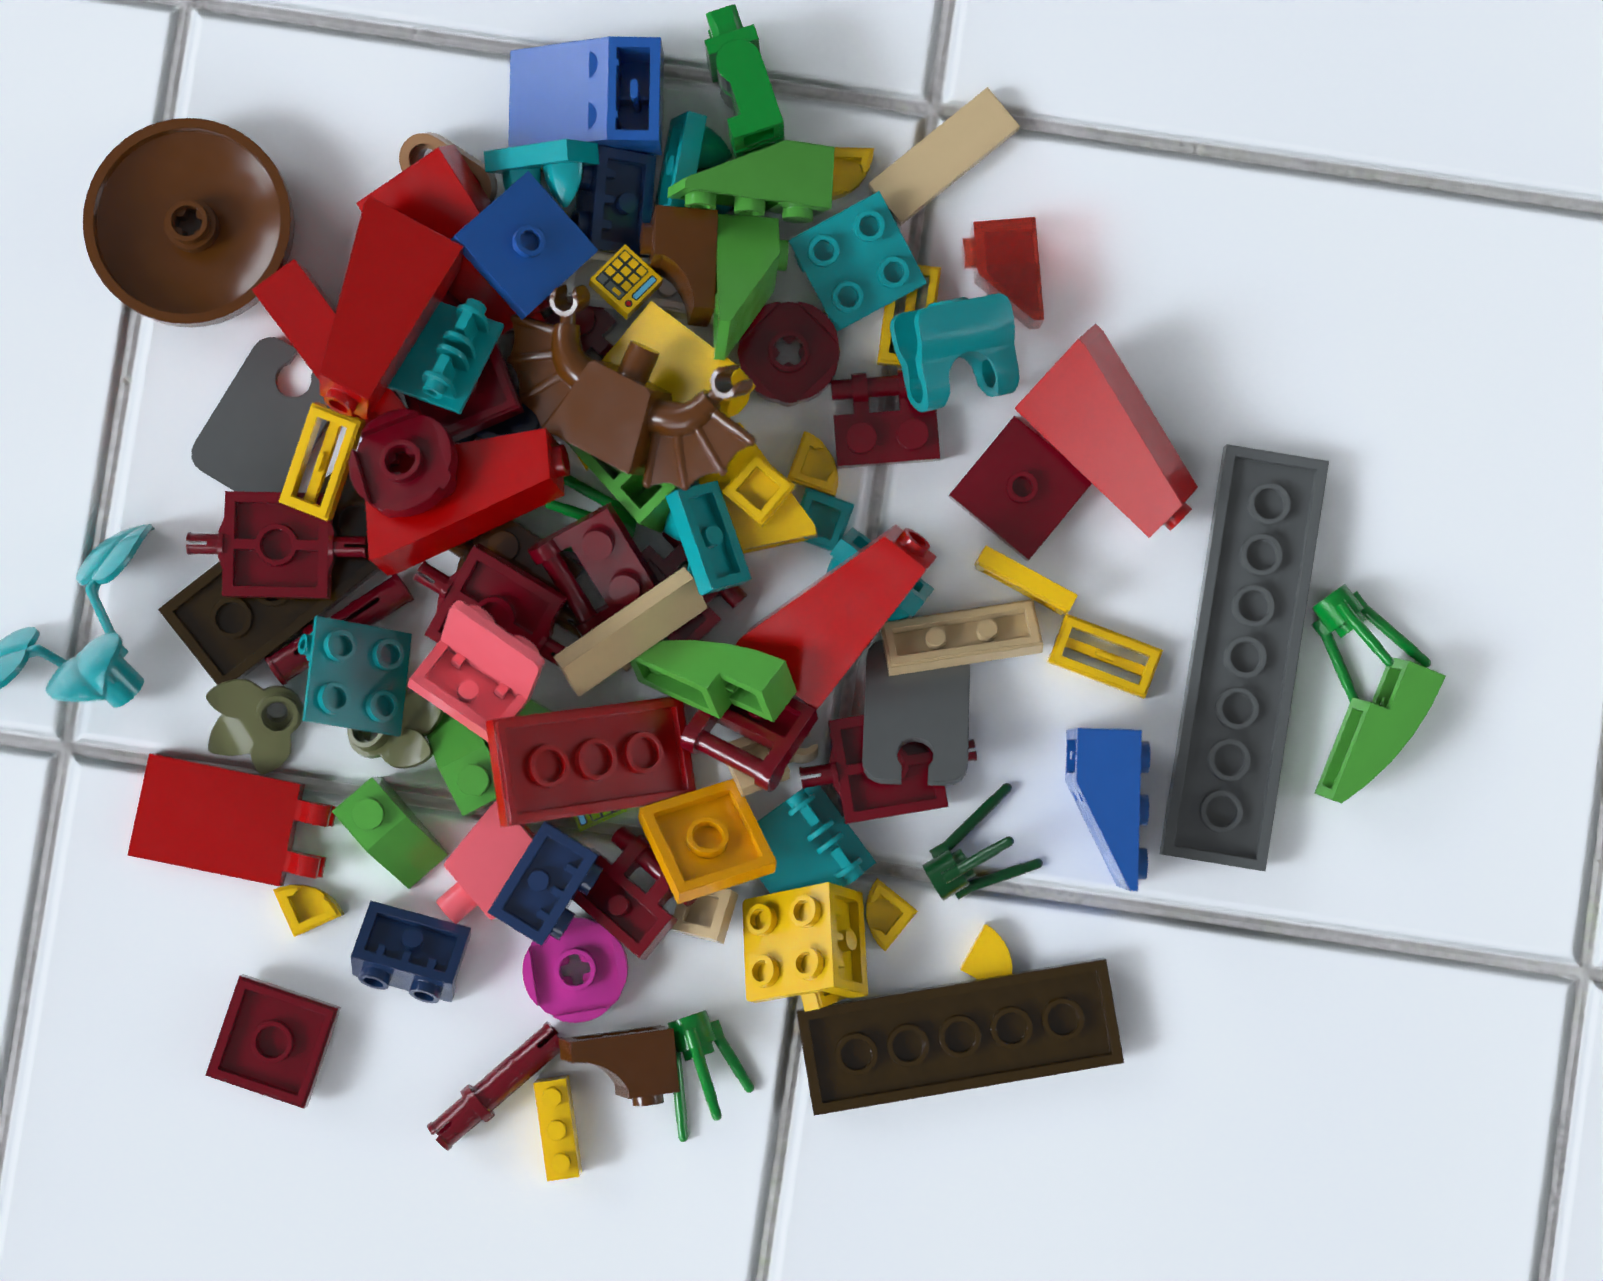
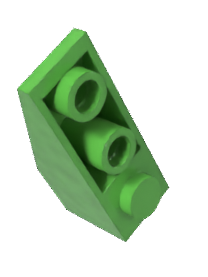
M784 140L685 177L668 187L667 198L685 200V207L713 210L716 208V205L734 207V214L760 217L764 216L765 212L782 214V220L785 222L810 223L813 221V217L832 208L835 147Z

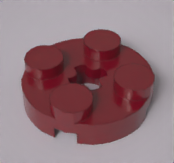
M778 301L764 305L740 338L737 351L741 370L749 379L753 380V384L756 386L753 391L762 398L780 403L783 406H794L798 403L807 402L823 393L834 379L840 359L838 335L831 320L817 307L797 301V303L790 301L780 303ZM782 340L788 345L792 344L795 340L801 344L802 347L799 349L798 355L802 360L796 365L791 362L782 365L776 360L780 355L776 346Z
M392 410L373 419L361 432L365 437L359 443L357 452L352 449L349 458V474L352 484L366 502L386 517H410L421 514L433 508L441 499L449 497L456 489L458 453L451 435L435 419L420 415L415 410ZM406 452L411 458H415L414 465L411 466L408 472L404 474L399 471L392 472V467L399 464L398 455Z

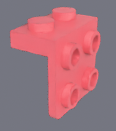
M457 600L449 609L440 641L409 678L407 687L488 742L485 721L514 717L520 714L531 699L545 660L531 641L519 635L512 636L495 624L493 617L486 610L477 605H467L463 601Z

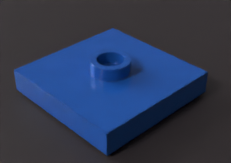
M529 171L451 238V240L463 246V255L521 320L599 251Z

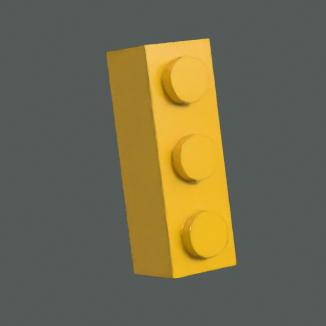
M569 1075L537 1079L533 1084L547 1182L580 1177L582 1165Z

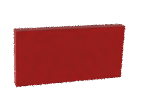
M673 697L485 721L500 827L647 806L696 790L691 752L680 746L682 733L687 726L684 703Z

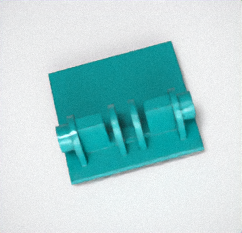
M880 191L788 240L795 253L793 256L802 273L805 272L837 332L927 284Z
M468 299L465 304H460L458 307L440 302L389 384L388 389L461 414L504 328V324L486 318L484 315L486 306L478 300Z
M315 616L313 631L310 635L303 634L298 643L299 654L306 655V659L309 661L302 721L401 736L412 634Z
M821 786L802 788L757 821L777 861L775 873L759 878L770 894L826 882L844 887L854 882L867 869L876 864L874 858L849 824H844L843 816Z

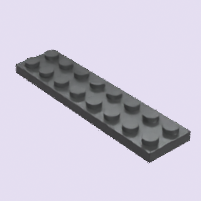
M1229 444L1223 447L1159 854L1266 872L1329 461Z

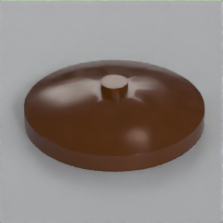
M178 118L160 121L146 126L125 138L106 156L98 167L88 188L83 209V236L86 250L93 268L103 284L116 298L138 314L150 320L176 327L191 328L219 324L231 320L255 306L259 300L252 292V289L287 264L294 240L295 219L292 198L277 166L261 147L240 131L205 119Z

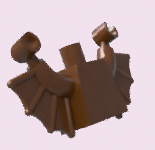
M567 285L557 287L550 294V306L560 316V323L553 325L529 317L521 320L517 314L511 316L510 319L513 324L515 338L511 354L507 357V363L512 365L517 374L519 398L522 405L527 406L535 413L542 429L546 428L551 434L626 474L644 476L643 486L645 488L670 483L686 491L702 476L715 473L724 476L727 474V468L736 454L756 444V438L720 411V402L723 399L744 396L753 387L752 379L742 380L734 386L732 385L731 376L740 367V364L715 369L710 378L711 389L709 391L704 389L685 403L672 401V394L669 391L648 381L660 355L659 352L635 341H630L620 366L611 362L591 359L585 353L581 343L580 325L576 324V313L585 310L590 303V293L585 285L574 287L572 305L567 299Z

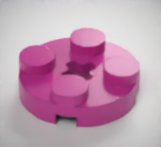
M574 916L559 941L552 936L543 946L532 941L523 960L522 974L526 991L537 1006H540L546 1013L553 1015L552 1017L560 1021L580 1023L603 1015L620 998L627 982L629 967L625 948L620 941L597 921L587 917ZM577 954L581 962H589L590 972L583 974V983L574 984L571 976L562 975L561 966L569 964V955Z

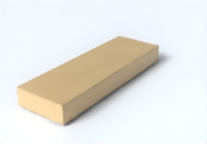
M987 87L870 181L868 188L873 194L880 191L893 218L901 226L1019 131L1020 125Z
M683 567L554 656V659L571 688L580 697L708 607L703 596L699 594L693 576Z
M1033 599L887 621L880 630L889 676L1043 652V640Z

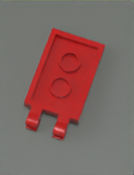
M149 753L127 856L279 887L284 886L287 872L308 878H323L327 857L293 851V840L297 821L322 827H333L335 815L332 811L338 806L303 800L305 784Z

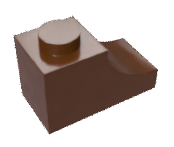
M655 205L651 223H642L640 254L649 255L648 265L657 274L669 281L679 293L686 309L687 325L708 327L715 310L718 210Z
M657 1025L559 1038L561 1060L570 1063H589L597 1066L613 1081L615 1095L632 1099L633 1106L664 1103L663 1094L680 1092L673 1028Z

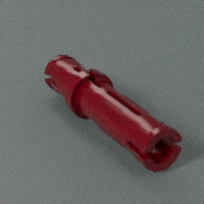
M393 574L392 577L352 601L329 618L374 626L415 599L398 574ZM310 623L302 629L303 633L310 635L314 625ZM300 637L273 655L265 658L269 668L282 685H286L288 681L309 668V661L306 659V655H300L298 652Z
M546 1021L542 1028L475 1086L468 1084L460 1091L462 1097L437 1119L427 1125L432 1135H438L435 1140L445 1150L449 1151L458 1140L481 1120L488 1122L495 1116L493 1110L560 1053L559 1038L563 1037L558 1036L559 1032Z

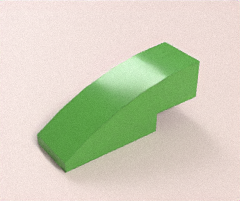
M662 640L630 662L640 683L718 719L723 716L731 704H734L774 723L797 692L785 660L758 650L727 643L698 640Z
M1393 658L1394 664L1390 667H1385L1372 702L1352 697L1314 794L1342 804L1368 785L1394 760L1413 737L1432 707L1446 675L1409 660Z

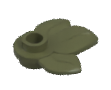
M233 679L214 686L206 693V699L209 704L222 714L215 722L209 736L208 751L210 753L224 756H238L250 753L252 763L260 775H265L283 765L291 753V733L300 726L303 720V703L295 691L278 685L263 689L248 679ZM273 703H282L287 707V712L282 717H272L267 712V709Z
M406 684L401 736L378 733L371 740L372 732L347 728L349 743L356 753L365 758L374 759L382 757L384 761L394 768L406 769L417 767L428 761L433 755L432 748L425 736L432 733L437 727L444 712L419 694L408 693Z

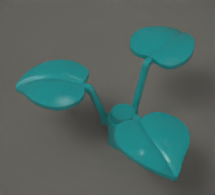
M151 523L123 530L107 538L91 551L77 573L76 580L80 585H86V594L105 634L93 639L76 657L67 661L45 647L35 644L40 636V632L35 627H26L10 633L0 640V689L8 685L22 671L29 658L42 657L59 667L46 687V693L54 700L65 702L106 700L113 708H118L128 703L138 694L143 687L144 678L124 659L129 651L122 645V638L115 632L100 600L98 591L102 584L112 581L129 564L147 534L155 530Z

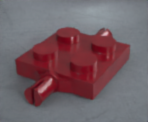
M225 491L224 519L218 534L188 532L186 541L207 544H186V552L188 555H218L223 570V597L331 599L332 569L336 562V557L367 558L368 549L348 546H368V536H337L333 519L326 521L280 503L279 499L282 492ZM298 493L297 497L304 499L306 493ZM319 493L316 504L321 506L325 493Z
M479 543L472 547L462 567L452 576L446 575L426 561L420 565L417 570L419 572L415 573L413 580L439 594L436 614L427 628L425 636L436 643L440 641L449 609L457 600H460L467 605H477L486 610L493 617L495 624L512 636L519 635L525 637L537 647L543 658L558 666L554 656L566 647L552 639L551 636L553 635L554 622L567 601V596Z
M864 715L829 720L828 728L832 746L829 763L803 768L799 767L800 777L821 775L820 777L802 779L801 786L803 789L833 784L841 800L844 824L949 807L945 786L928 785V766L933 761V752L923 743L910 742L902 746L898 751L897 758L902 765L901 784L876 783L866 776L862 765ZM970 739L968 749L976 748L974 739ZM976 751L968 752V761H977Z

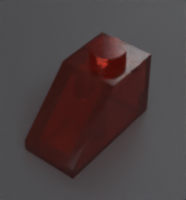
M1036 217L973 222L970 237L962 238L964 269L973 268L974 283L986 294L1002 293L1007 296L1012 304L1014 317L1028 329H1040L1044 321Z

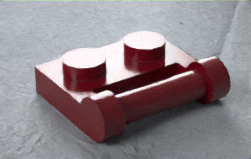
M611 503L552 533L528 549V553L535 564H542L558 591L568 597L566 603L577 619L574 626L581 637L660 583ZM570 546L572 547L606 604L594 609L559 553Z
M794 698L789 701L774 723L734 704L730 705L720 719L698 709L682 733L680 746L695 755L702 752L754 778L756 786L772 792L779 785L786 766L817 722L818 716L815 708ZM718 723L770 749V751L763 760L711 734L710 731Z

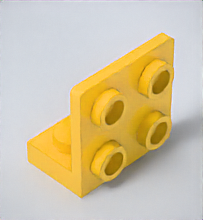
M826 882L752 897L743 901L747 1001L759 1003L821 991L847 998L868 996L862 892Z

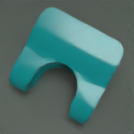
M997 293L971 299L961 297L931 303L926 308L899 313L892 318L890 332L893 346L902 367L908 399L917 411L927 412L941 409L946 405L950 396V369L958 357L965 359L972 367L978 387L987 396L996 397L1011 394L1018 387L1020 375L1014 344V315L1012 304L1004 294Z

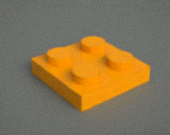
M734 779L639 808L638 820L677 904L775 873L777 861L745 796L741 797Z

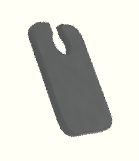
M266 337L258 341L193 444L191 458L194 465L200 471L233 491L282 492L311 403L319 402L327 405L324 397L320 395V381L314 373L311 374L310 387L303 395L288 397L280 392L277 381L279 373L285 366L292 363L298 353L293 346L276 337ZM322 419L313 448L330 421Z
M882 639L871 645L866 656L862 754L863 771L869 779L881 784H901L902 765L897 758L898 751L907 743L920 742L928 746L933 752V761L928 766V785L949 786L962 781L968 769L970 664L889 676Z

